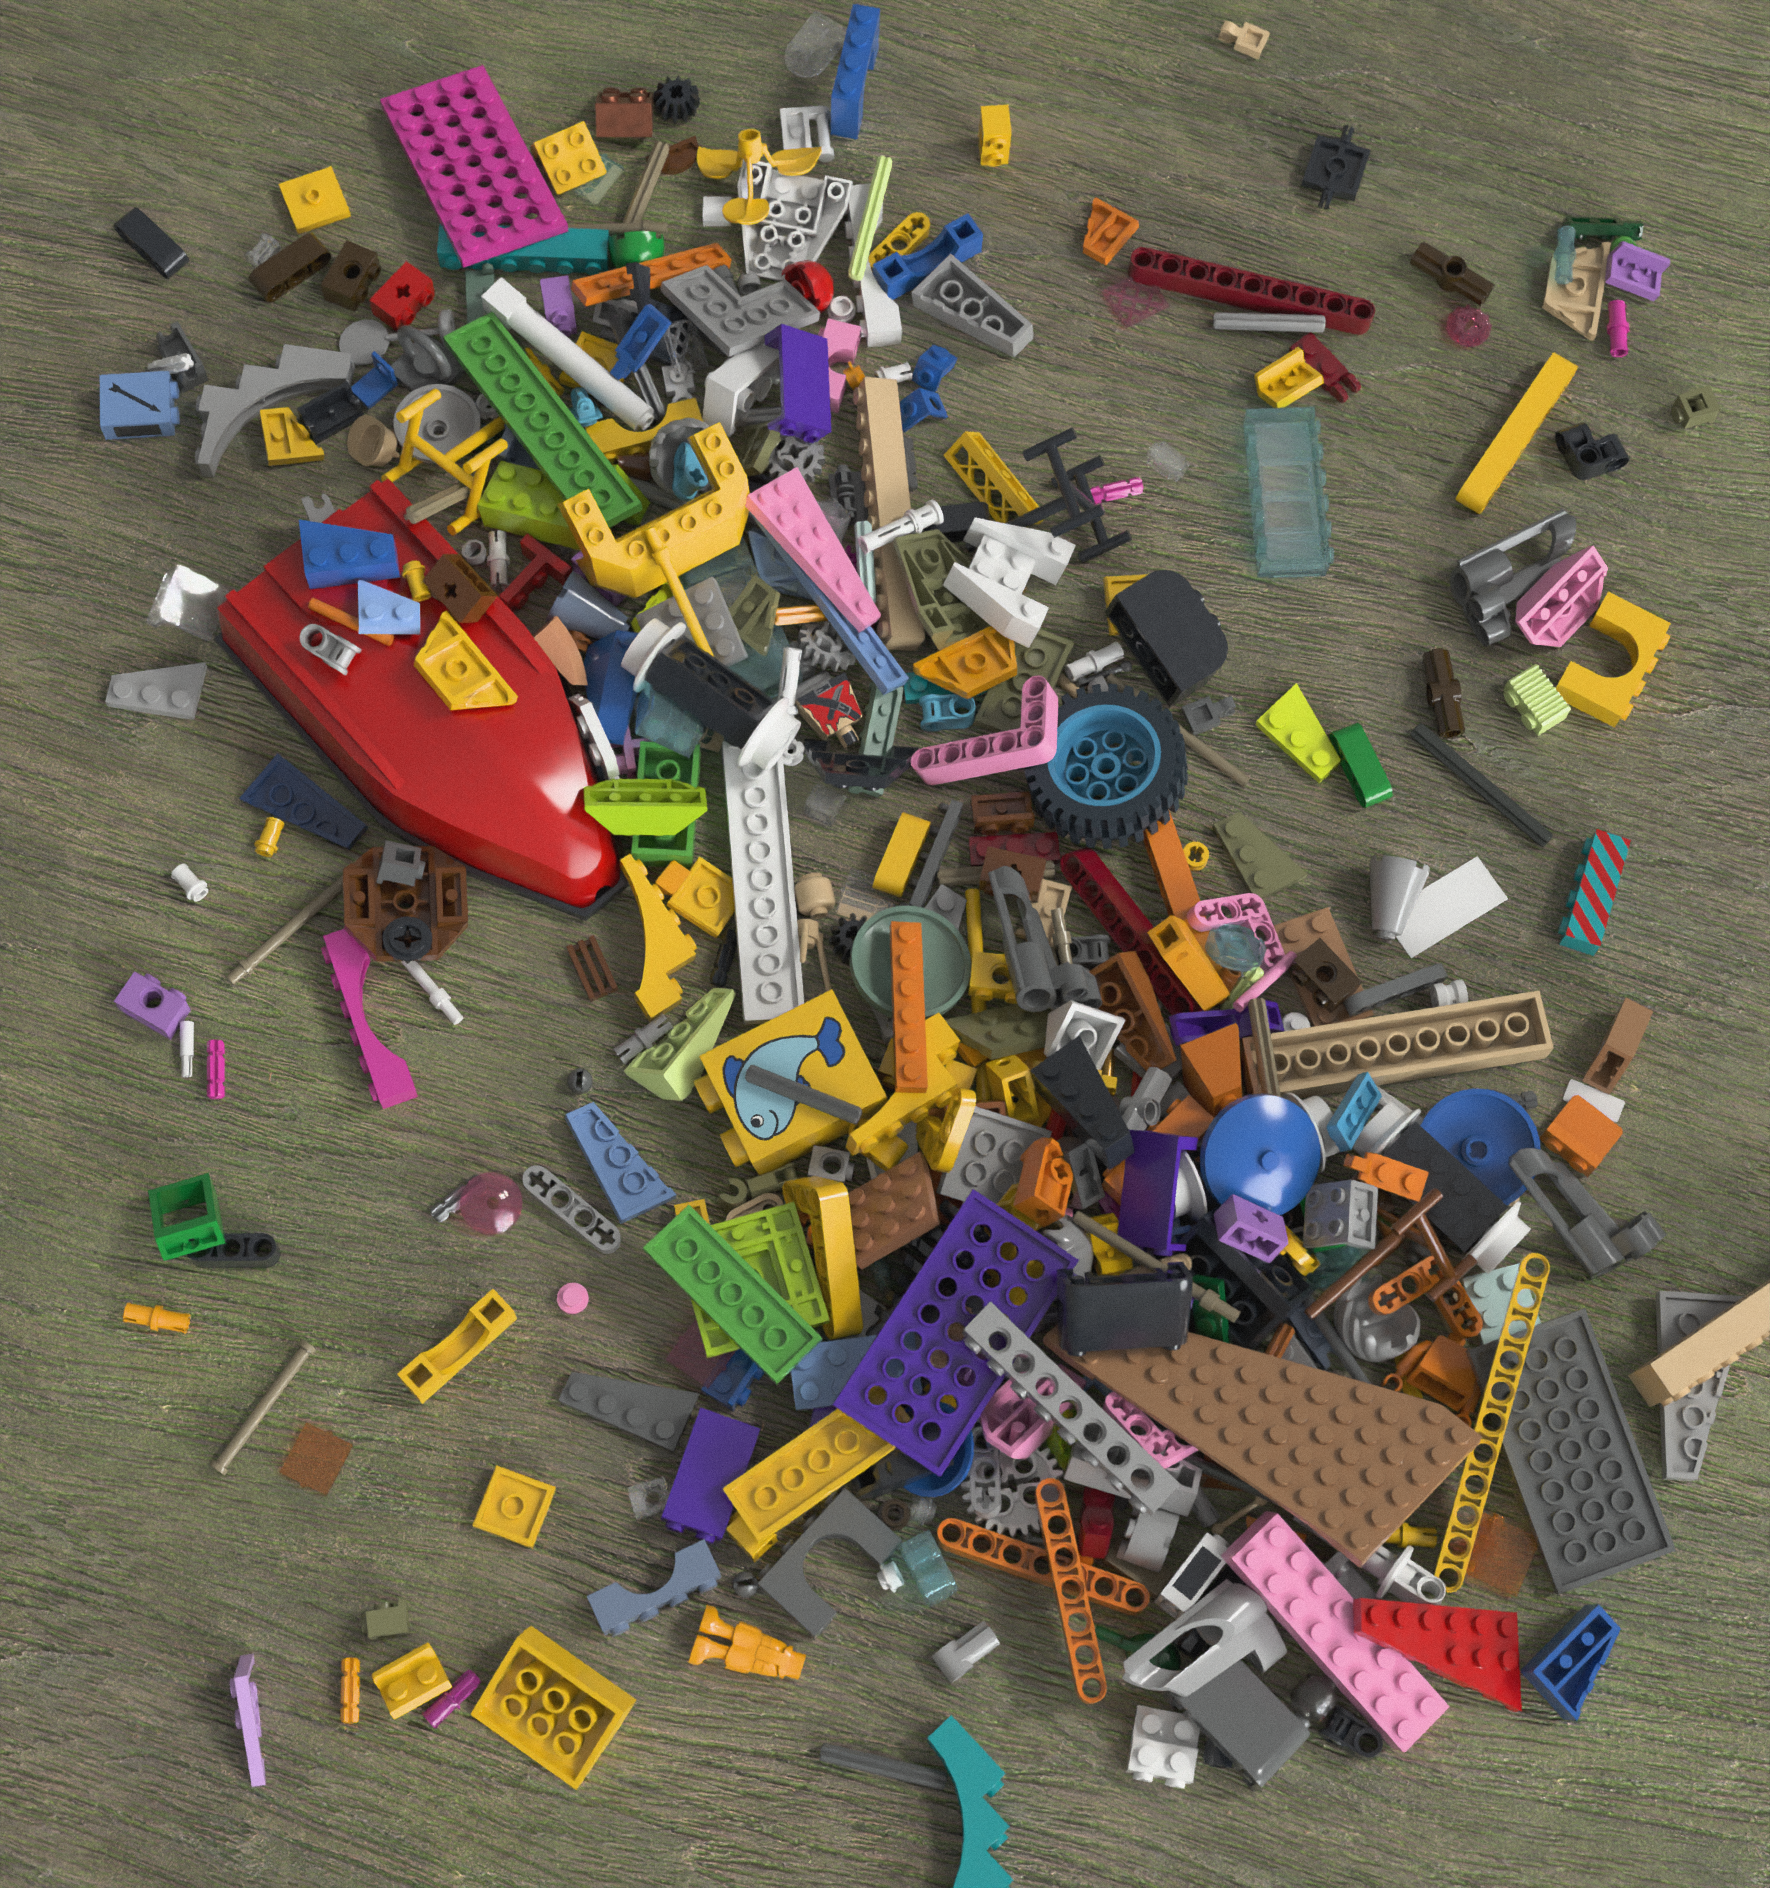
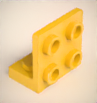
M584 121L534 142L530 147L534 159L540 158L557 195L607 173Z

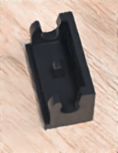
M347 381L297 408L301 424L310 433V437L315 445L351 426L360 416L365 415L359 399H355L351 386Z

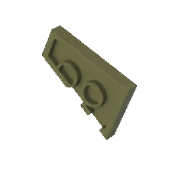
M1241 812L1213 824V831L1248 893H1254L1261 899H1264L1307 879L1308 874Z

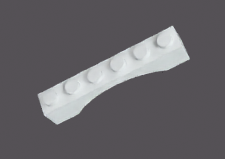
M871 183L852 185L848 208L845 214H848L849 222H845L846 239L852 240V246H848L850 262ZM883 203L881 206L875 232L882 223ZM868 259L863 279L860 281L853 280V287H859L860 295H856L857 313L862 312L863 320H859L861 337H866L868 348L901 344L902 327L898 305L878 285Z

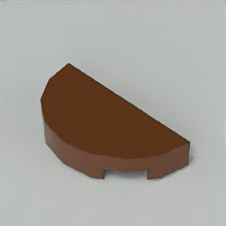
M696 135L669 146V153L660 172L661 174L675 175L683 173L693 166L697 160L698 151Z

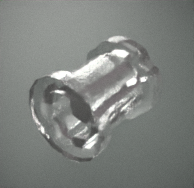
M261 233L258 237L259 242L252 251H247L244 255L254 268L282 250L281 245L268 234Z

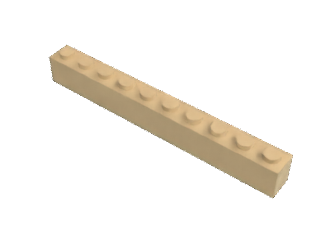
M864 377L860 385L854 390L853 402L857 405L858 409L856 428L860 430L861 438L858 451L859 455L863 457L861 478L862 481H865L866 486L864 505L868 507L869 516L867 521L871 523L872 531L902 518L904 513L911 509L897 379ZM891 542L873 550L877 591L875 605L881 614L877 633L888 650L916 651L925 639L924 627L915 613L894 544Z

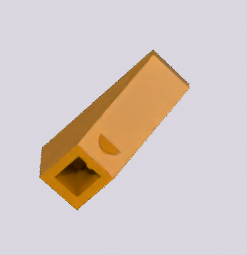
M1171 915L1147 932L1164 960L1204 1011H1208L1230 995L1184 920Z

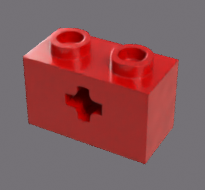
M406 261L369 299L372 314L396 332L401 326H409L423 306L427 307L432 302L435 295L433 281Z

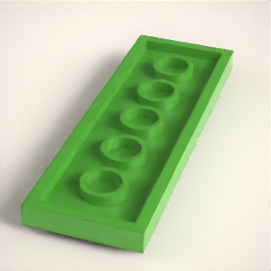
M690 1205L683 1209L643 1247L644 1252L776 1385L822 1341V1337Z

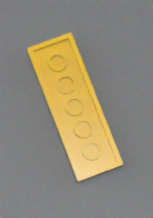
M879 1386L872 1387L868 1392L869 1401L874 1405H880L884 1402L886 1394L883 1388ZM900 1404L895 1410V1417L899 1422L907 1423L910 1421V1417ZM836 1409L725 1486L723 1490L760 1544L896 1448Z

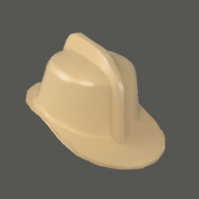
M363 415L353 423L347 437V448L352 458L364 466H385L391 461L392 457L400 458V454L396 451V435L392 430L384 426L382 422L373 416Z

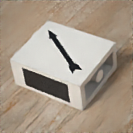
M1206 1533L1154 1603L1174 1619L1179 1618L1195 1604L1226 1562L1221 1555L1229 1548V1543L1217 1534L1211 1536L1209 1533Z

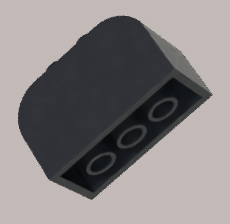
M1158 570L1116 594L1104 613L1170 708L1210 681L1226 660L1228 644L1221 630L1219 619L1207 610L1201 593L1193 589L1182 575L1170 570Z

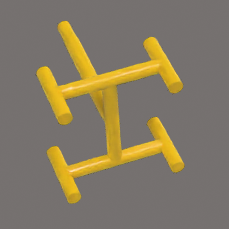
M434 388L396 413V418L400 423L409 420L399 464L382 475L381 480L383 482L389 478L393 483L421 464L423 461L412 457L414 448L418 449L470 489L464 514L447 526V531L451 535H456L481 517L477 504L481 498L490 461L506 450L508 444L504 439H499L464 463L463 469L455 462L502 431L505 423L499 416L444 455L418 436L424 409L441 398L440 391Z

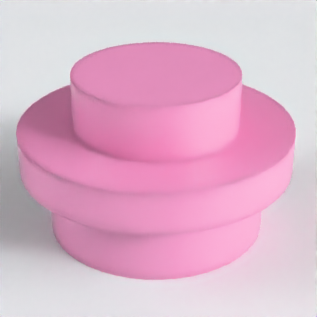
M578 1283L564 1285L557 1294L558 1305L567 1314L582 1312L589 1301L587 1290Z

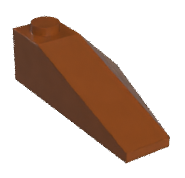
M1136 951L1118 953L1090 970L1089 972L1096 978L1102 999V1005L1098 1010L1122 1017L1125 1020L1117 1038L1126 1047V1051L1146 1071L1149 1067H1157L1162 1070L1177 1061L1150 979Z

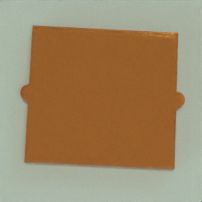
M306 1422L280 1473L299 1482L302 1488L308 1486L327 1496L353 1444L334 1436L331 1430L326 1432Z

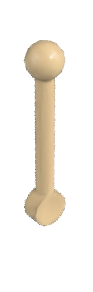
M1255 1496L1254 1501L1221 1524L1215 1523L1211 1528L1212 1533L1219 1536L1222 1535L1226 1527L1255 1507L1264 1506L1267 1501Z

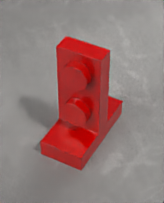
M528 533L520 541L522 554L531 562L499 595V598L512 612L526 604L529 594L535 588L539 589L544 585L548 574L564 586L572 572L571 566Z

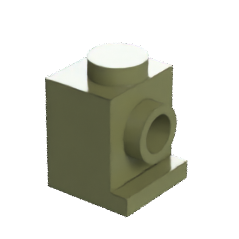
M1710 385L1679 394L1673 404L1671 414L1675 423L1681 422L1683 429H1687L1703 423H1713L1721 408Z
M399 1599L397 1607H393L391 1602L380 1603L373 1606L374 1610L361 1614L363 1634L368 1633V1638L372 1641L411 1635L408 1603L405 1599Z

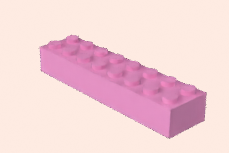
M1265 1511L1221 1555L1223 1560L1248 1588L1263 1599L1272 1615L1369 1724L1381 1734L1382 1738L1391 1748L1405 1753L1449 1708V1705L1409 1660L1402 1657L1401 1653L1391 1648H1384L1354 1633L1353 1597L1278 1513Z

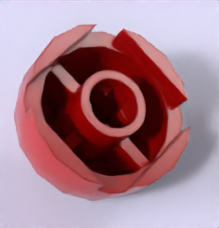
M803 260L786 265L782 270L781 276L785 275V280L817 308L820 313L825 311L833 299L834 281L829 272L820 263Z

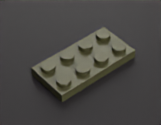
M1039 629L1029 648L1014 641L1017 675L988 690L976 715L974 724L995 733L1021 728L1023 684L1030 677L1040 675L1047 680L1054 690L1074 648V642Z

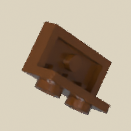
M1029 791L971 796L974 833L989 836L995 835L999 831L1011 830L1013 833H1023L1033 829L1035 815L1032 812Z

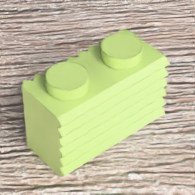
M1537 664L1507 681L1503 689L1507 704L1512 708H1517L1522 715L1521 720L1528 730H1533L1537 736L1563 721L1571 710L1570 706L1567 705V702L1560 696V693L1553 687L1549 678L1546 677Z

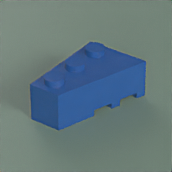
M299 519L304 571L310 589L358 583V580L370 582L400 578L398 554L393 534Z
M1585 1604L1520 1672L1563 1720L1577 1721L1581 1714L1580 1709L1587 1694L1591 1693L1595 1677L1601 1665H1604L1621 1628L1599 1604Z

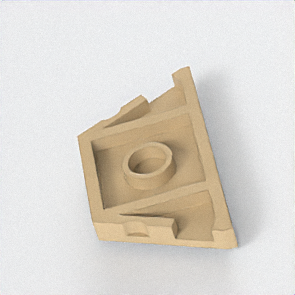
M1604 242L1600 247L1588 250L1586 247H1582L1572 252L1564 251L1552 254L1549 263L1542 308L1591 341H1594L1597 334L1605 284L1607 256L1611 246L1610 242Z

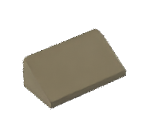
M1120 1535L1103 1560V1563L1124 1578L1144 1585L1149 1595L1156 1599L1173 1572L1162 1565L1158 1573L1116 1558L1122 1539L1128 1541Z

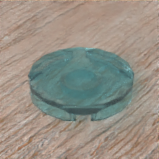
M1224 924L1216 930L1213 928L1209 932L1205 944L1208 956L1215 963L1233 971L1243 972L1255 970L1262 965L1267 949L1261 937L1259 940L1254 937L1255 932L1249 928L1234 924Z

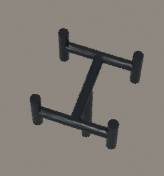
M1071 427L1022 451L1027 462L1047 453L1055 475L1051 478L1052 484L1055 488H1060L1062 496L1005 524L1026 528L1067 508L1070 518L1050 527V531L1053 537L1056 538L1090 522L1098 544L1078 553L1081 562L1085 563L1132 541V536L1126 530L1108 539L1101 520V516L1106 514L1102 504L1096 505L1085 474L1105 465L1101 455L1067 471L1065 470L1057 447L1077 438L1074 428ZM1075 480L1077 487L1071 481ZM1079 506L1085 511L1081 512ZM965 542L970 553L977 550V547Z

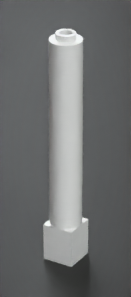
M502 277L481 296L483 308L486 312L490 313L493 311L504 327L508 330L510 328L514 329L634 431L645 430L651 425L654 416H652L654 410L651 406L529 306L526 297Z

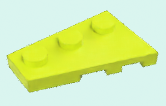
M1297 683L1256 721L1255 725L1318 783L1322 782L1340 764L1341 759Z

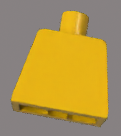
M1015 1054L987 1062L985 1066L992 1098L1005 1101L1006 1116L1025 1123L1039 1118L1030 1069ZM1012 1096H1015L1019 1099L1017 1103L1013 1102V1100L1011 1099Z

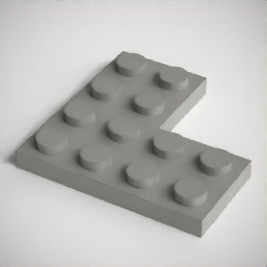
M705 265L661 283V292L728 357L765 343L764 335L780 324L800 329L819 321L820 311L787 280L740 297L708 265Z

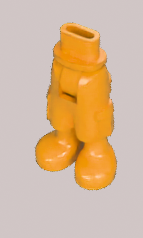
M706 1605L698 1632L729 1639L732 1645L726 1646L697 1635L688 1663L696 1666L701 1664L706 1658H717L725 1660V1668L740 1673L752 1672L770 1677H777L779 1674L781 1679H784V1676L796 1680L799 1679L806 1657L805 1654L793 1651L794 1646L789 1645L787 1647L784 1642L762 1633V1630L756 1626L754 1627L740 1621L734 1627L719 1617L718 1610L714 1606Z

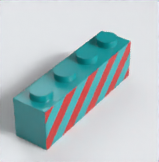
M1596 829L1591 838H1585L1581 849V854L1585 855L1583 864L1578 863L1573 876V880L1577 881L1575 891L1570 890L1565 903V907L1570 909L1567 917H1562L1557 931L1558 934L1562 935L1559 945L1594 956L1602 943L1631 840Z

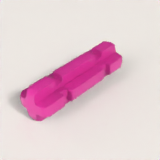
M1140 477L1129 479V482L1125 480L1104 484L1103 488L1099 486L1091 487L1090 490L1095 503L1098 504L1102 503L1103 499L1107 502L1128 497L1130 493L1132 496L1141 494L1143 492V483Z
M213 1039L207 1042V1053L209 1055L207 1056V1081L209 1083L207 1084V1096L209 1099L215 1100L222 1099L225 1096V1086L222 1084L225 1082V1058L222 1056L225 1054V1044L222 1040Z

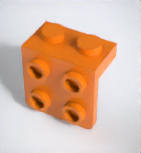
M1574 1095L1539 1139L1550 1151L1565 1159L1573 1169L1589 1177L1621 1137L1623 1131L1620 1126L1584 1098Z

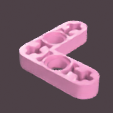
M1254 893L1203 900L1196 903L1187 913V920L1190 926L1201 932L1241 926L1254 961L1264 971V974L1285 956L1265 903ZM1221 906L1230 910L1232 918H1227L1223 915ZM1245 906H1247L1248 908H1252V909H1245L1243 912H1242V910H1241V909H1242L1243 907H1245ZM1211 913V916L1208 919H1206L1205 917H1200L1209 915ZM1256 929L1261 930L1265 934L1266 941H1262L1257 937Z
M1111 1392L1107 1395L1102 1409L1164 1469L1198 1451L1191 1444H1179L1175 1440L1177 1435L1169 1429L1161 1432L1143 1411L1117 1393ZM1140 1426L1146 1431V1434L1142 1436L1136 1435L1131 1431L1130 1427ZM1166 1447H1168L1164 1456L1162 1454H1158L1165 1451Z

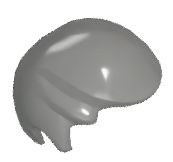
M683 418L671 421L658 430L651 442L649 465L651 476L663 491L677 497L672 490L676 450L682 442L690 444L687 439L688 437L706 429L710 425L695 418ZM709 481L704 488L697 490V494L700 491L706 493L712 489Z
M1067 1214L1046 1227H1041L1038 1233L1079 1260L1073 1272L1085 1278L1084 1272L1092 1271L1094 1259L1093 1245L1088 1231L1072 1222L1073 1217Z
M1376 1274L1366 1281H1362L1360 1278L1337 1299L1334 1309L1335 1329L1347 1349L1358 1358L1373 1363L1386 1361L1405 1353L1415 1345L1420 1334L1419 1316L1409 1304L1384 1316L1377 1315L1370 1309L1368 1297L1375 1288L1382 1285L1383 1277L1380 1274ZM1395 1292L1385 1296L1380 1295L1379 1305L1387 1306V1302L1395 1297Z

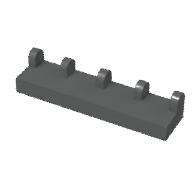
M953 799L950 805L940 803L938 810L946 814L940 828L930 827L928 833L936 837L930 854L920 852L918 860L926 864L919 880L909 878L907 885L915 889L910 903L900 902L898 906L924 908L937 877V871L941 867L962 815L963 803Z

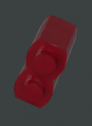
M1088 1486L1084 1488L1079 1513L1081 1526L1078 1536V1550L1081 1556L1104 1559L1109 1550L1114 1526L1112 1511L1115 1495Z

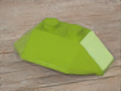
M609 779L599 782L594 786H585L583 790L585 811L614 835H676L707 812L705 788L693 787L688 783L673 779Z

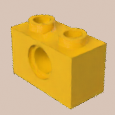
M1009 105L981 106L978 144L981 166L998 167L1009 162L1012 135Z
M973 951L968 995L975 996V999L981 1001L999 998L1005 999V1002L1010 1004H1018L1004 954ZM1004 975L1007 977L1008 982L998 984L993 980V977Z

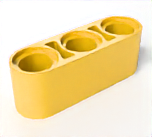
M902 812L876 873L872 888L898 898L902 897L931 826L930 821Z

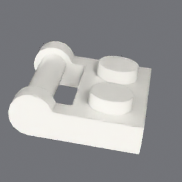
M827 106L780 108L783 150L811 148L809 120L817 121L819 147L822 149L818 160L827 163L834 159V150L830 147L828 128L830 110Z

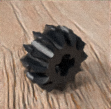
M679 75L676 77V80H671L667 76L665 83L658 82L657 91L653 94L655 111L657 114H662L664 121L672 118L674 124H676L678 119H682L686 123L688 116L695 117L697 113L696 108L700 106L697 86L692 85L689 78L681 81Z
M854 913L850 914V921L840 917L838 921L839 926L833 925L831 927L833 936L829 937V945L835 946L832 950L834 956L842 954L843 963L848 962L853 944L851 936L857 935L862 925L867 921L866 915L862 916L860 921L856 920Z

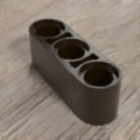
M307 233L256 267L250 273L249 282L267 302H274L323 269L330 262L332 254L313 233Z

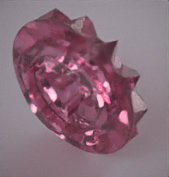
M1470 304L1462 308L1458 306L1455 311L1450 313L1446 323V329L1450 338L1457 344L1465 347H1475L1483 344L1488 339L1492 328L1489 315H1485L1481 311V307L1475 309ZM1473 319L1474 327L1464 332L1465 324Z

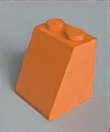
M1234 1023L1180 1045L1183 1084L1192 1098L1215 1118L1224 1107L1242 1097L1239 1027Z

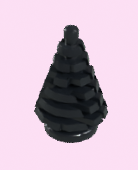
M944 1199L939 1207L940 1212L950 1222L959 1210L946 1199ZM978 1225L974 1228L973 1236L977 1242L985 1243L989 1240L990 1236ZM935 1227L925 1234L934 1243H937L943 1232ZM919 1237L909 1242L925 1259L933 1250ZM900 1250L897 1258L916 1275L922 1265L906 1251ZM965 1251L959 1252L956 1256V1262L965 1270L972 1266L973 1259ZM895 1267L892 1268L889 1276L904 1290L897 1295L885 1285L882 1295L891 1304L886 1310L877 1304L874 1313L879 1319L867 1329L866 1336H873L879 1333L912 1282ZM986 1271L983 1273V1283L992 1278ZM939 1282V1292L946 1297L952 1296L953 1293ZM932 1305L924 1306L930 1313L937 1311Z

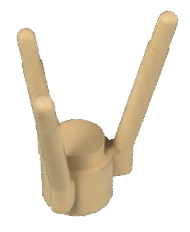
M812 919L797 920L800 962L804 963L806 961L807 949L814 948L816 944L825 990L827 992L831 990V984L823 946L824 934L819 932V923Z

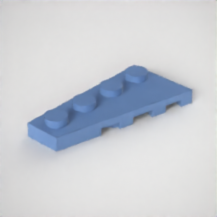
M594 1102L565 1115V1120L620 1224L676 1199L677 1194L662 1182L659 1174L651 1166L649 1167L638 1155L639 1152L631 1143L628 1144L619 1134V1130Z

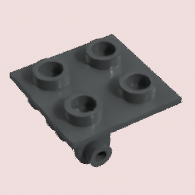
M839 465L834 474H828L834 527L855 525L856 522L867 521L869 516L868 507L864 505L866 486L865 481H862L861 471L852 472L848 469L847 465Z

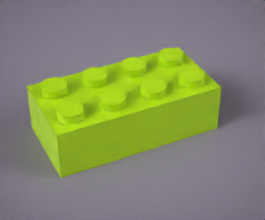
M500 461L477 504L484 526L525 536L528 533L537 540L580 550L557 505L564 500L543 472Z

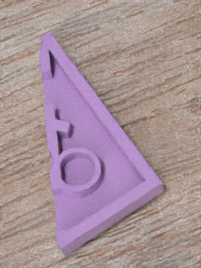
M254 1654L240 1656L234 1678L230 1679V1692L232 1698H237L239 1709L235 1710V1722L237 1729L243 1730L252 1787L265 1785L266 1779L264 1758L261 1756L259 1737H262L257 1686L255 1682L249 1683L252 1666L255 1664Z

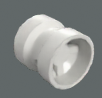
M1462 979L1453 980L1450 985H1444L1443 983L1431 984L1430 996L1433 1008L1468 1002L1467 988Z

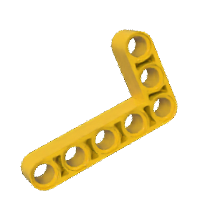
M818 1176L785 1181L783 1184L785 1203L795 1202L797 1211L810 1214L817 1279L830 1323L823 1325L824 1333L829 1340L861 1334L863 1320L848 1191L842 1182Z

